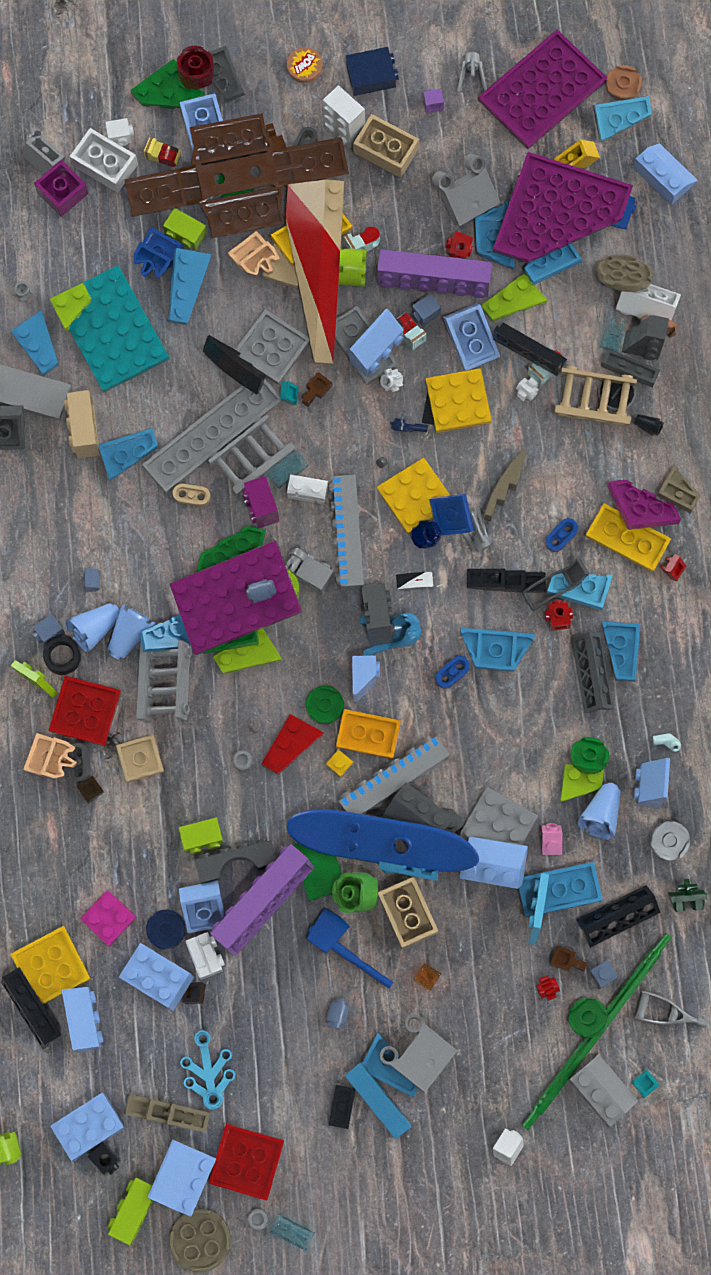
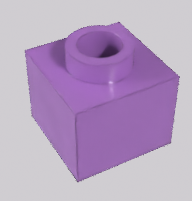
M430 89L427 92H423L426 113L444 110L442 89Z

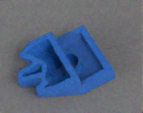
M151 227L143 242L139 243L134 252V264L144 263L141 269V274L144 277L154 269L155 276L160 278L173 265L174 249H182L184 245Z

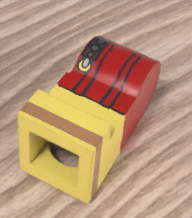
M149 137L144 149L145 159L171 167H176L182 153L178 148L167 146V144L158 142L157 139Z

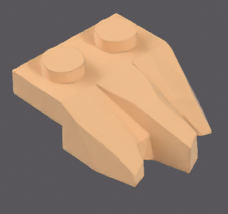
M257 231L228 252V256L240 270L254 275L258 274L259 269L267 275L272 274L273 269L270 262L280 260L275 248L268 241H265Z
M36 733L23 770L46 778L64 776L63 767L74 768L77 762L68 757L69 753L74 752L75 747L64 740Z

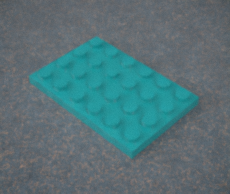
M119 265L83 282L92 301L87 308L83 309L79 318L73 321L69 331L103 393L170 359Z

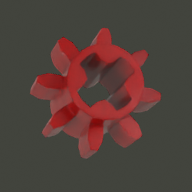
M547 975L539 978L540 983L536 985L541 999L546 997L547 1001L557 998L556 993L560 992V988L555 977L550 979Z

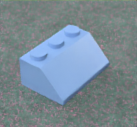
M661 144L648 147L635 158L633 168L671 205L698 182Z
M385 309L350 348V363L366 376L371 372L374 373L378 369L381 360H386L392 352L391 349L395 345L398 346L404 339V329L388 309Z
M469 837L468 842L477 851L479 862L473 868L461 871L460 879L516 889L523 885L528 846Z
M89 987L62 990L73 1051L80 1053L101 1048V1043L104 1040L102 1031H98L97 1023H100L98 1011H94L93 1003H96L95 992L91 991Z
M172 1140L147 1198L192 1216L216 1158Z

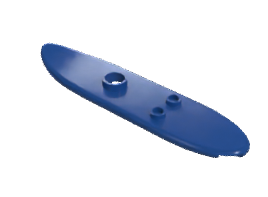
M314 809L293 815L286 825L289 835L302 846L336 857L378 864L380 861L406 865L407 869H411L413 866L425 868V871L435 872V870H439V872L463 871L473 868L479 862L477 851L465 839L449 831L423 824L339 810ZM397 840L407 842L408 850L406 852L396 850L395 842Z

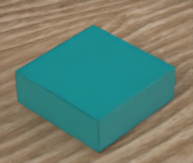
M282 381L280 400L290 405H296L299 387L289 381Z
M647 1069L631 1082L643 1098L660 1086Z

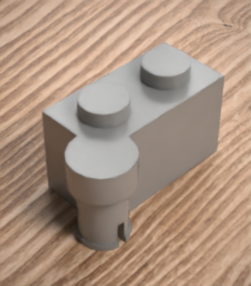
M33 129L31 138L25 143L22 157L44 175L60 160L64 162L65 156L42 138L44 135L43 131L40 133V129Z
M294 547L290 553L291 557L286 563L287 569L297 577L299 582L322 595L334 576L332 567L325 562L319 563L310 553H305L301 549Z

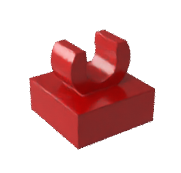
M674 554L672 558L666 557L668 565L666 567L661 565L660 568L664 573H667L671 580L677 582L686 565L680 556Z

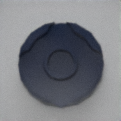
M169 909L160 910L153 914L146 925V934L150 942L157 948L164 950L178 946L186 933L182 917Z

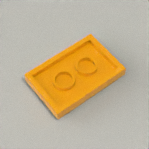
M344 709L336 748L393 759L401 720Z

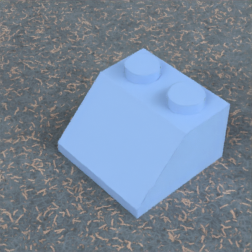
M352 656L353 702H358L376 684V677H380V661H376V656Z
M218 880L179 888L180 902L188 934L212 929L215 923L224 919L225 912Z

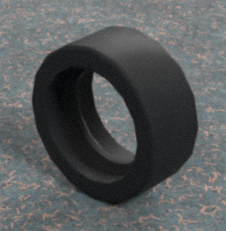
M56 637L46 644L43 650V660L52 673L67 675L78 668L81 661V653L77 644L72 639ZM59 645L68 646L73 652L72 662L65 667H58L51 661L52 650Z

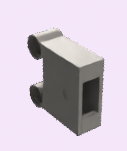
M474 153L468 154L464 159V166L472 171L467 175L454 181L451 175L438 171L432 178V182L438 188L453 223L459 226L500 203L485 168V159ZM477 159V164L473 167V161ZM445 177L446 181L441 185V180Z
M412 1014L406 1018L405 1028L411 1034L419 1033L399 1059L396 1049L387 1046L381 1050L380 1060L384 1065L394 1068L425 1093L458 1050L425 1025L419 1015ZM411 1019H417L420 1023V1026L415 1030L408 1026V1022ZM392 1051L395 1055L394 1060L390 1062L383 1059L384 1052Z

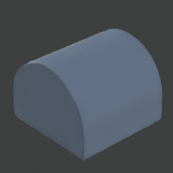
M85 568L84 591H99L100 571L98 569Z

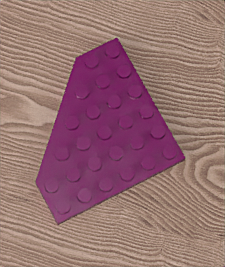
M527 152L493 252L530 263L620 222L633 185Z

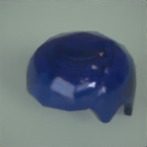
M431 519L419 521V524L412 528L411 539L419 549H429L436 546L442 535L439 525Z

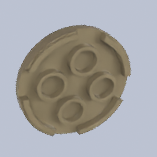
M617 254L611 255L608 259L599 262L597 276L602 283L610 288L625 292H636L644 290L651 285L653 270L648 264L637 261V257Z
M195 1209L192 1216L186 1214L180 1216L173 1225L169 1237L172 1256L179 1265L192 1272H207L218 1267L227 1257L231 1245L230 1230L221 1216L207 1209Z

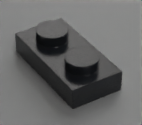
M336 1085L329 1126L349 1129L355 1088Z

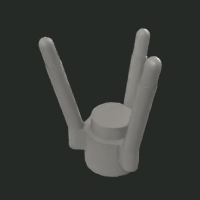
M469 52L465 55V61L462 62L457 92L461 90L466 68L468 71H471L472 77L475 75V71L479 69L485 92L487 85L480 55L476 52Z
M477 506L476 510L480 526L473 510H470V514L478 534L472 537L473 541L466 533H461V535L469 543L471 549L475 548L479 552L491 545L480 507Z

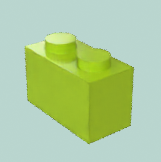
M174 208L163 225L165 235L178 240L185 248H192L195 251L207 234L206 225Z
M217 817L179 827L185 853L189 852L190 855L201 852V849L207 847L209 850L219 848L220 844L224 843Z

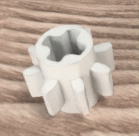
M390 368L384 370L385 374L380 375L381 386L385 391H398L399 387L403 386L402 374L398 372V369L392 370Z
M532 377L529 380L523 378L516 387L518 390L517 396L522 401L525 399L531 401L539 392V389L536 388L538 382Z

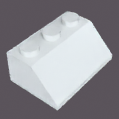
M651 284L648 288L641 291H622L616 309L622 314L637 316L640 320L644 316L655 315L669 318L672 321L681 294Z

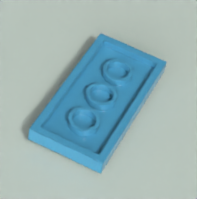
M594 862L543 872L544 874H549L543 914L603 901ZM541 873L524 876L523 885L518 888L525 918L530 917V915L533 916L534 910L531 909L533 897L536 898L537 892H534L535 880L540 879Z

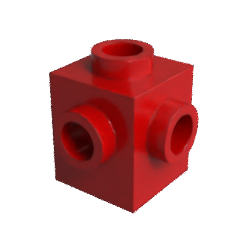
M454 231L451 238L448 237L445 243V248H447L445 253L449 254V257L466 259L472 252L473 246H471L474 237Z
M556 600L548 604V608L544 613L545 621L549 622L550 631L570 629V619H573L572 607H568V602Z

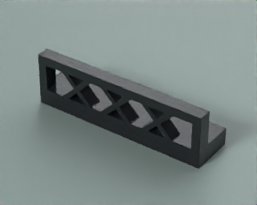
M504 322L500 327L496 326L494 329V341L555 376H558L567 363V358Z
M645 885L576 919L591 948L661 912L655 895ZM652 903L654 909L644 912L645 906ZM635 913L633 919L625 920L628 914ZM618 922L615 928L608 929L610 923ZM596 930L600 931L597 937L591 939L590 933Z
M19 967L2 977L1 984L42 1049L47 1048L49 1043L59 1038L62 1034Z

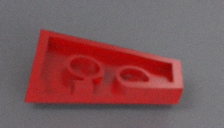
M290 714L261 765L279 775L301 753L323 736L324 732Z

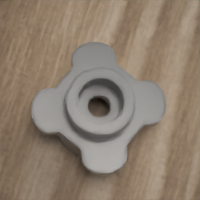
M21 280L11 292L13 296H17L20 298V301L25 302L27 297L34 292V289Z

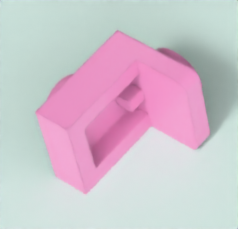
M555 823L541 826L542 855H562L563 833L561 826Z

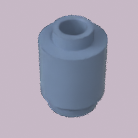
M272 579L249 584V589H246L248 599L253 600L254 603L270 599L273 595H276V588Z
M335 999V1002H330L326 1021H328L327 1026L343 1029V1025H346L350 1006L346 1005L347 1001Z

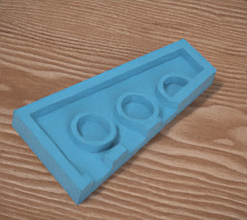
M180 248L174 249L168 322L184 325L189 322L212 254Z

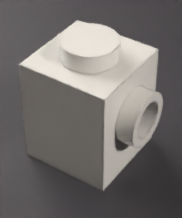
M127 118L106 122L108 139L120 146L132 143L131 136H134L133 126L128 124Z
M505 1129L493 1147L494 1157L512 1166L524 1146L522 1136L514 1130L509 1131Z

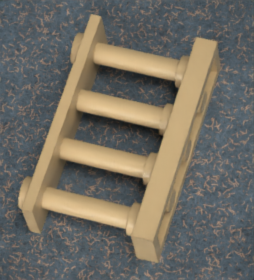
M574 366L562 368L561 375H566L563 399L560 405H556L554 415L629 427L631 417L627 416L626 413L629 388L636 385L637 379H633V376L630 375L618 377L580 371ZM574 377L585 378L581 406L578 408H573L569 404ZM592 380L604 381L600 407L597 411H592L588 407ZM611 383L622 384L619 409L616 414L608 413L607 410Z

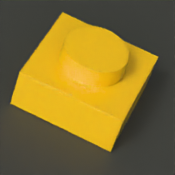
M338 749L326 763V766L341 778L353 764V761Z

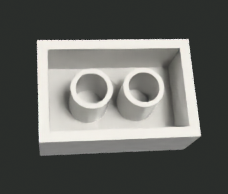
M339 85L323 99L324 128L329 133L336 135L337 138L342 137L343 145L346 144L351 148L365 125V109Z
M91 128L70 155L73 167L117 193L125 184L124 179H128L138 165L137 157L134 153Z

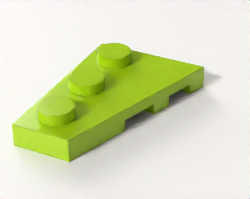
M523 273L482 304L481 307L488 318L494 322L511 316L516 312L531 309L533 306L546 304L548 300L535 285H532L528 277Z
M264 629L258 630V645L225 650L213 656L222 674L244 670L253 666H262L275 661L279 662L282 661V658Z

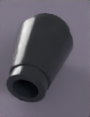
M640 414L636 416L634 425H637L652 436H658L664 422L660 421V418Z

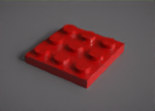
M65 676L48 731L105 747L122 691Z
M226 1124L208 1184L268 1201L284 1140Z

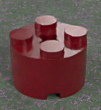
M201 46L186 47L177 58L178 78L185 88L201 89L212 83L214 77L213 57L209 51L207 52Z

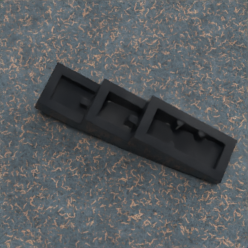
M208 335L203 348L205 355L232 379L253 393L258 394L261 391L265 376L253 370V364L239 357L240 352Z
M505 568L467 569V588L522 592L546 577V573L526 572L525 570L506 571ZM546 580L526 593H546Z

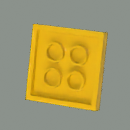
M481 368L426 378L425 381L436 433L492 423Z
M424 457L376 487L407 534L434 519L429 499L450 495Z
M65 926L10 954L16 967H20L43 1005L61 996L62 990L76 988L91 980Z

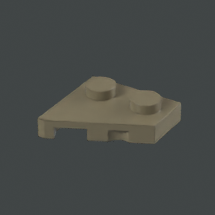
M674 465L657 496L691 514L700 498V494L691 486L687 478H683L678 471L679 468Z

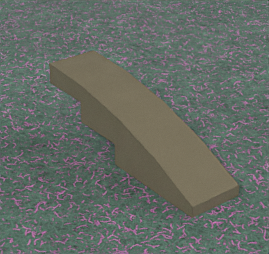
M523 449L500 478L491 495L484 520L491 522L496 504L504 506L508 489L516 491L527 450Z
M128 1094L124 1115L206 1133L210 1117L209 1112Z

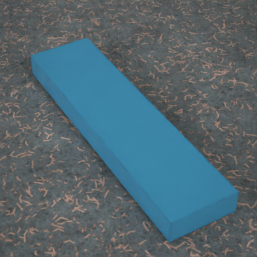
M362 1062L345 1074V1077L395 1139L412 1127L411 1123Z

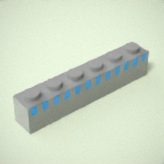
M356 475L333 476V483H329L330 494H334V501H331V512H335L336 519H332L333 530H337V537H333L334 549H338V556H335V567H339L340 574H336L337 586L341 585V591L362 590L364 580Z
M437 736L433 739L428 737L421 743V747L410 749L405 753L406 757L401 760L399 758L395 759L389 764L390 767L385 771L380 769L373 774V779L368 782L367 780L362 781L356 786L358 789L352 793L350 791L344 793L340 797L339 805L345 812L366 815L396 795L405 783L411 785L447 761L450 757L449 753Z

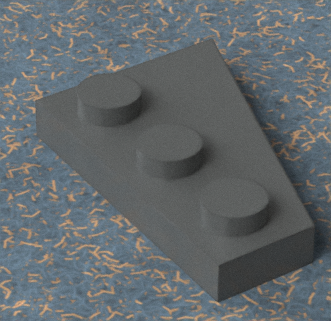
M226 45L211 51L210 53L214 61L212 84L228 102L244 96L245 93Z

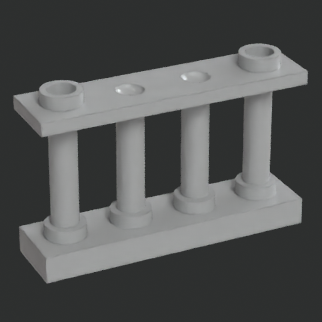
M268 415L257 418L253 426L221 451H216L209 457V467L212 469L218 465L234 484L232 492L237 499L243 496L242 490L245 489V482L263 476L267 477L296 454V447L291 442L288 445L283 444L267 426L270 424ZM262 431L278 449L277 453L274 456H268L253 436ZM247 442L263 460V464L258 468H254L238 448ZM230 454H233L248 471V476L243 480L239 479L223 461Z
M179 640L178 649L143 652L140 643L136 719L149 723L152 722L154 714L175 713V717L187 721V715L189 714L190 657L192 656L190 644ZM178 656L176 668L155 669L156 658ZM177 675V686L154 688V678L156 676ZM176 694V706L153 707V697L155 695Z

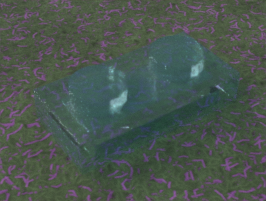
M296 450L267 472V476L280 489L289 482L290 475L297 476L308 467V463Z
M280 1214L275 1219L270 1231L275 1236L307 1251L315 1232Z

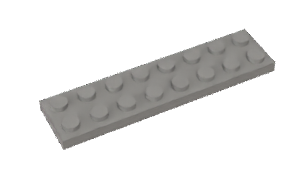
M266 379L258 394L253 393L244 386H240L145 461L142 466L167 494L176 485L180 484L208 462L209 457L214 452L221 451L253 426L257 418L264 417L283 401L280 400V395Z

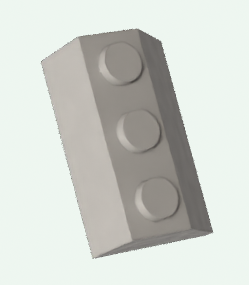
M599 1054L568 1080L607 1127H611L638 1102L637 1098Z

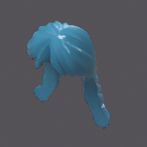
M408 612L391 619L390 624H394L396 634L392 637L393 643L375 645L370 649H366L363 651L364 656H372L387 649L406 647L416 643L421 636L419 619ZM360 617L361 625L367 626L366 617Z

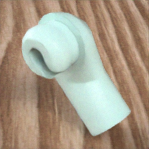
M670 733L652 736L654 746L664 744L674 752L679 751L681 748L680 741Z

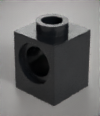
M103 1142L87 1156L103 1175L108 1173L112 1175L119 1168L118 1163L121 1161ZM105 1154L109 1155L111 1159L108 1166H103L100 1162L101 1157Z

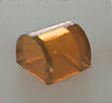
M424 963L413 981L431 991L441 973Z

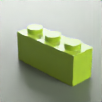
M137 1177L134 1181L130 1180L126 1188L128 1194L125 1200L121 1199L116 1210L119 1213L116 1219H111L107 1227L110 1230L108 1235L128 1245L133 1244L154 1201L147 1198L152 1184Z

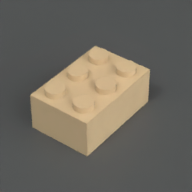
M373 114L370 115L353 143L354 154L400 178L419 150V139Z
M90 391L67 393V400H64V405L68 415L66 422L70 432L68 438L72 453H76L78 459L100 456L94 402Z
M414 877L378 892V898L402 950L438 934L437 926Z

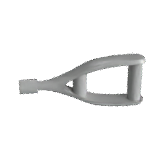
M647 991L640 992L642 995L637 1015L635 1016L636 1020L657 1025L696 1023L698 1026L707 1027L708 1020L690 1016L672 1001ZM649 996L662 1000L672 1006L668 1022L644 1018ZM678 1013L682 1015L680 1020H677Z

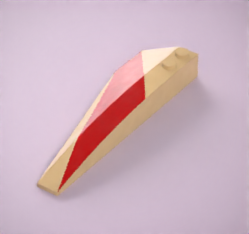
M337 180L288 184L286 225L315 364L333 365L344 194V181Z

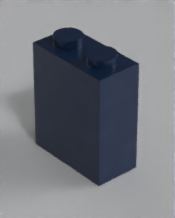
M388 47L346 55V67L353 96L396 88V80H399L397 69L393 68V64H395L394 55L389 52Z

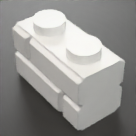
M290 475L287 489L288 499L311 503L317 502V504L325 505L328 481Z
M208 932L185 941L200 980L223 971L221 966L225 965L221 954H216L214 948L218 947L213 936H209Z

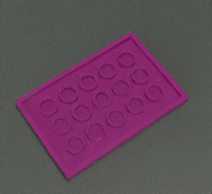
M556 30L478 97V101L529 149L606 83L608 78L559 30Z
M277 541L170 583L195 655L303 612ZM272 579L276 588V595L257 603L248 599L246 589H249V584Z

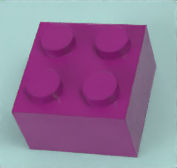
M62 160L34 182L37 193L61 217L89 194L86 184Z
M266 476L245 482V489L242 492L246 507L250 506L248 510L252 524L256 523L257 528L279 522L278 509Z

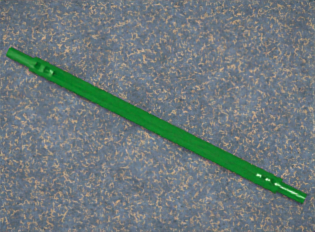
M667 933L663 935L655 948H651L607 1007L609 1015L607 1027L662 955V950L672 938ZM602 1034L595 1038L583 1039L532 1107L534 1110L522 1124L525 1129L529 1130L539 1115H543Z

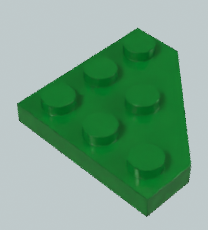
M174 59L130 90L141 106H160V108L166 109L181 108L180 102L205 96L200 89H187L183 86L178 78L177 62Z
M251 526L242 528L238 533L227 537L217 543L218 545L202 552L196 572L263 546L266 530Z

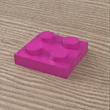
M107 890L80 920L110 946L137 917Z

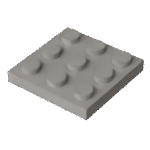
M265 309L235 350L241 353L239 357L253 364V369L279 385L310 344V338Z
M487 787L459 836L467 842L469 837L472 836L522 845L538 815Z

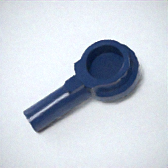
M394 418V422H390V425H392L391 430L427 432L428 425L407 424L404 419Z

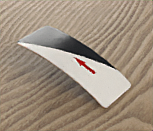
M432 572L397 574V589L433 587Z

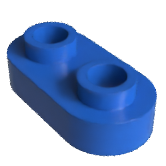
M570 518L564 519L552 530L546 538L548 550L559 552L574 538L578 531L576 521ZM565 528H571V532H566ZM556 540L559 544L555 546L552 544V541Z
M457 656L447 663L436 674L437 685L440 688L448 689L458 682L469 671L470 663L468 659L463 656ZM458 664L463 665V669L458 670L456 666ZM448 677L449 681L443 682L442 678Z

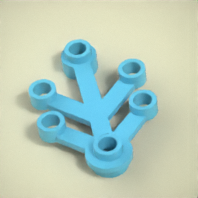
M201 1030L195 1034L194 1040L200 1046L204 1070L193 1063L190 1057H183L180 1064L184 1069H189L206 1081L207 1090L198 1085L193 1077L185 1078L184 1086L201 1095L204 1105L208 1109L214 1110L222 1105V1093L229 1082L235 1079L236 1074L232 1069H227L223 1074L224 1078L215 1088L214 1079L225 1063L232 1059V1052L228 1049L222 1050L219 1059L212 1068L208 1048L211 1036L207 1031ZM202 1035H205L207 1037V1040L204 1043H201L199 1041V1038ZM224 1052L230 1053L228 1059L222 1057ZM185 1059L190 1060V1065L188 1067H185L183 1065V1061ZM227 1072L233 1073L232 1079L226 1078ZM188 1079L193 1080V1086L188 1087L186 1085ZM213 1095L217 1097V1101L215 1103H211L209 1101L210 1097Z

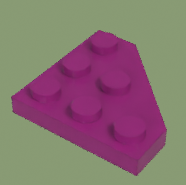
M628 480L609 481L607 487L628 530L680 523L681 518L674 504L668 501L664 503L656 499L657 496L645 489L641 491L632 486L633 483Z

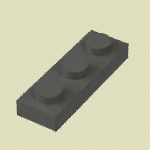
M611 349L607 350L601 363V367L620 375L633 376V379H637V382L652 388L660 372V369Z

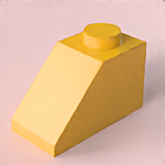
M579 140L554 158V160L583 169L598 160L600 156L593 141Z

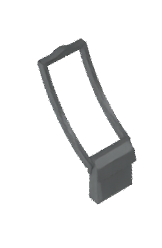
M578 558L568 567L544 577L521 593L525 598L526 604L530 606L532 611H536L554 598L576 588L590 573L582 560ZM563 573L570 587L548 598L534 608L526 592L545 580Z

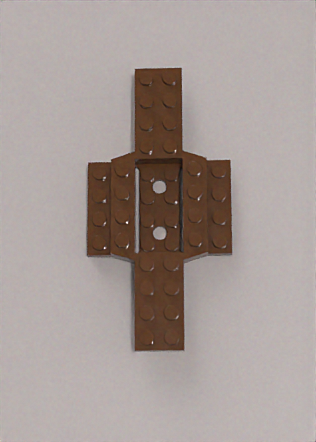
M263 113L190 127L193 143L192 164L190 166L124 180L132 217L199 204L209 221L212 238L285 224L281 206L283 187H287L288 184L348 175L349 171L342 137L276 149L266 132ZM254 166L261 169V175L258 177H253L250 173L251 168ZM218 173L223 174L225 177V181L222 184H217L214 181V176ZM269 185L275 186L274 188L208 200L209 197L224 195Z

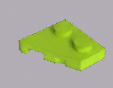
M84 283L50 298V302L65 331L71 328L70 325L73 321L79 318L83 309L87 308L92 301Z
M15 660L12 663L11 667L18 674L36 687L43 689L51 698L57 695L58 692L44 680L46 676L40 671L36 670L33 672V668L26 662L21 664Z
M565 764L560 802L599 791L603 783L604 769L596 774H585L578 771L573 765Z

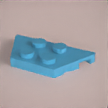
M508 200L504 205L498 208L494 207L487 213L475 217L476 253L509 269H515L513 258L493 252L510 200Z
M461 628L460 630L476 669L514 672L535 638V634L470 628Z

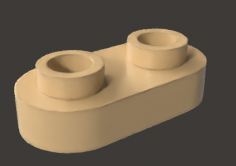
M178 484L173 489L174 500L179 504L203 507L211 500L209 490L202 486ZM184 492L186 496L180 497V493ZM200 495L205 496L203 500L198 499Z

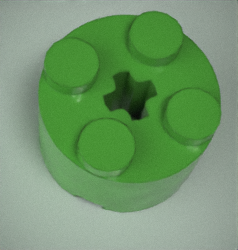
M364 872L344 873L334 882L332 897L334 903L337 902L340 907L338 908L344 913L367 912L376 907L378 881L371 875Z

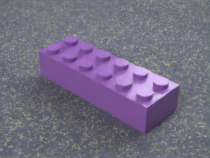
M380 249L377 285L385 288L394 286L403 290L411 288L418 289L421 292L436 291L439 294L455 293L457 296L472 295L475 298L488 297L492 262Z
M292 844L284 847L279 853V858L275 862L272 861L266 867V872L254 880L253 886L248 892L242 893L239 897V902L226 911V916L222 921L215 923L210 934L236 956L315 867Z

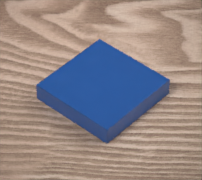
M466 493L429 499L438 536L474 531Z

